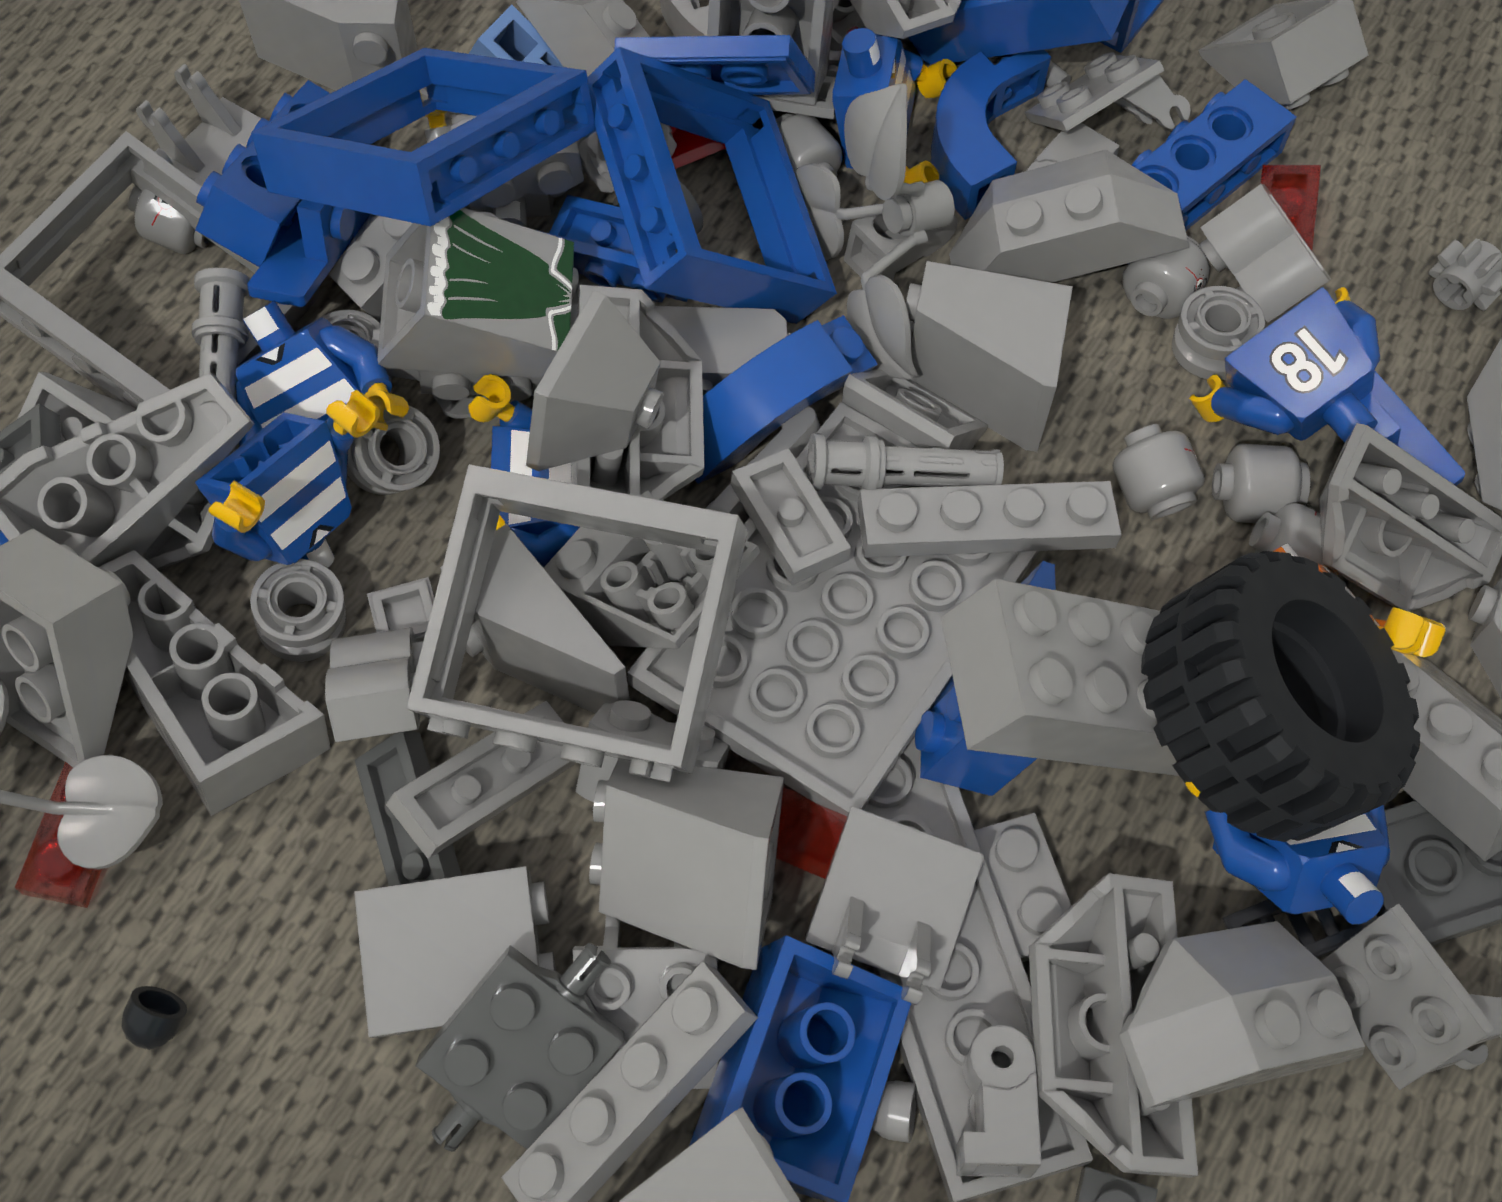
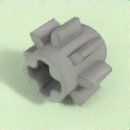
M1477 238L1466 248L1456 239L1453 240L1437 256L1439 261L1429 271V275L1436 278L1433 283L1435 295L1444 305L1455 310L1467 309L1475 303L1479 309L1484 311L1501 294L1502 253L1493 244Z

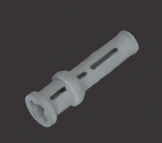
M207 268L198 271L194 276V287L200 293L199 319L192 323L191 332L195 342L200 346L199 377L207 373L215 375L236 400L235 384L237 383L238 351L249 340V330L242 319L244 297L249 294L247 283L250 278L237 270ZM234 447V449L228 454V456L236 450V447Z
M812 433L807 453V478L816 491H820L824 485L860 486L861 489L866 490L881 489L883 484L931 487L1001 485L1004 472L1003 455L999 449L987 451L944 449L938 447L885 446L882 439L866 435L863 441L859 442L826 440L822 433Z

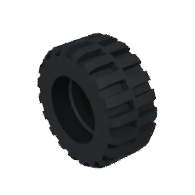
M1273 551L1248 553L1172 598L1162 606L1160 614L1154 617L1145 640V643L1148 645L1144 648L1141 664V673L1148 676V682L1143 689L1146 708L1154 711L1157 724L1153 729L1161 747L1167 745L1174 756L1176 763L1172 766L1183 782H1192L1200 791L1198 799L1212 812L1226 813L1228 815L1227 823L1242 831L1252 834L1256 833L1259 837L1286 842L1290 839L1300 841L1387 804L1397 796L1401 788L1405 787L1416 764L1414 759L1420 748V733L1414 729V725L1419 718L1416 699L1411 698L1407 685L1410 682V678L1404 663L1397 662L1391 649L1394 643L1385 628L1379 629L1370 617L1372 610L1360 597L1353 598L1345 590L1346 583L1334 573L1320 572L1318 563L1305 557L1291 556V553Z

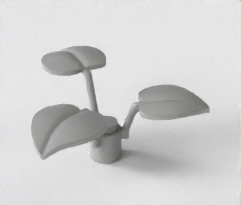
M901 83L858 96L851 102L845 115L844 136L850 164L858 174L866 176V188L873 191L878 198L885 200L884 203L855 208H840L841 194L839 181L829 168L822 164L812 163L799 167L794 173L825 260L837 257L843 248L844 229L841 220L883 215L884 222L892 233H899L904 237H908L861 275L862 289L852 291L847 299V318L852 328L860 336L864 345L878 363L874 369H880L890 377L912 379L919 375L912 361L911 329L906 303L898 286L890 278L879 274L914 246L927 243V231L948 226L953 220L955 207L950 189L940 180L926 183L922 181L911 184L904 183L907 147V84Z
M0 678L1 735L9 712V695L4 682ZM114 755L91 757L74 766L66 780V802L51 801L0 790V804L49 814L64 815L57 833L59 847L73 864L87 869L109 868L129 857L158 821L160 809L163 805L160 787L151 773L131 760Z

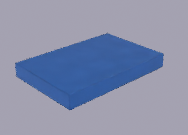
M790 35L615 37L614 51L620 46L751 95H804L814 92L815 71Z

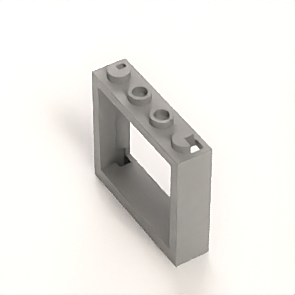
M125 131L0 254V316L117 401L137 409L139 403L170 390L29 286L131 183L141 190L147 189L181 213L190 222L191 226L196 229L204 208L196 203V199L205 181L199 178L192 180L174 167L169 156L161 148L154 152ZM209 239L255 273L258 270V266ZM319 288L303 307L277 304L291 327L317 301ZM252 334L249 335V340L245 343V346L238 351V367L262 351Z
M469 464L406 709L430 718L427 730L453 737L468 739L470 727L495 732L493 744L518 751L534 753L537 741L563 746L561 759L583 765L602 768L604 756L631 761L629 774L657 781L670 782L672 770L693 774L748 533L739 515ZM500 511L715 553L671 745L453 699Z

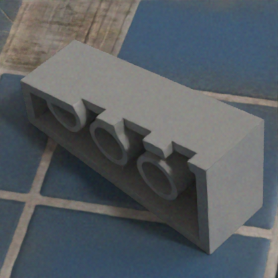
M133 550L98 567L103 571H110L116 574L125 584L130 595L128 611L133 631V640L124 677L211 816L303 766L331 748L324 714L308 700L303 702L285 686L284 679L268 665L258 663L237 644L236 638L220 623L214 624L194 607L192 599L138 552Z

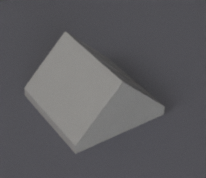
M880 369L849 374L844 384L842 403L921 448L938 447L971 450L989 426L911 379L890 377Z

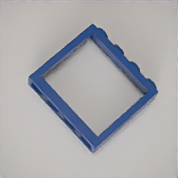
M620 46L587 77L595 121L594 126L645 289L725 308L775 309L787 322L794 324L800 322L837 294L768 100ZM761 117L764 127L761 129L753 127L752 124ZM660 123L725 144L765 265L701 249Z
M422 48L252 131L251 135L267 192L431 227L596 129L586 70ZM426 87L429 99L422 102L419 90ZM435 110L477 116L412 152L370 145Z

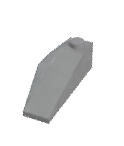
M207 373L139 403L137 410L105 424L98 421L80 429V435L53 447L43 445L23 454L0 474V530L10 541L33 528L56 543L71 547L78 556L96 567L102 566L133 550L142 556L198 491L199 488L195 481L224 460L255 423L218 378L211 373Z

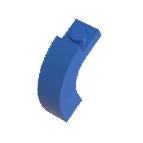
M1044 49L1009 54L996 65L982 52H979L956 69L940 94L931 142V163L938 170L939 180L944 182L950 189L954 200V207L964 220L972 216L992 180L1015 174L1017 161L994 137L988 124L998 116L1043 92L1051 56Z
M844 315L824 325H821L817 320L793 332L753 357L703 395L704 471L700 477L695 479L698 484L736 465L783 423L816 401L843 388L849 374L870 371L878 365Z

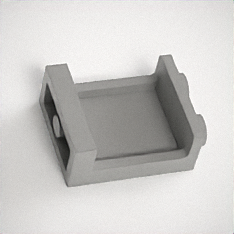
M526 866L354 891L369 1038H381L443 1027L510 945L537 966L556 971L553 952L540 953L537 925L550 923L545 883H532L531 873Z

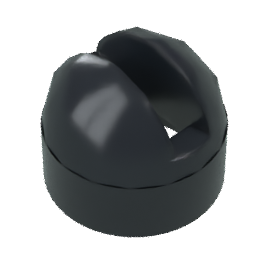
M142 986L134 989L122 1016L121 1027L126 1039L136 1047L148 1050L166 1044L178 1032L187 1013V1006L177 995L162 988Z

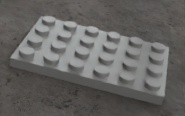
M840 402L817 432L822 433L826 440L862 442L864 437L869 435L882 439L885 446L918 447ZM809 443L796 458L806 476ZM883 484V486H882L881 489H884V488L931 487V486ZM824 485L820 491L816 492L851 546L849 561L791 585L752 519L749 518L744 524L748 531L746 540L758 545L761 552L736 581L704 725L714 729L715 738L729 744L730 750L768 774L784 777L783 783L845 822L851 806L862 810L866 808L914 737L923 713L931 710L953 677L941 616L994 579L1019 583L1040 551L865 558L857 505L860 486ZM698 626L679 649L646 648L627 672L628 685L677 716Z

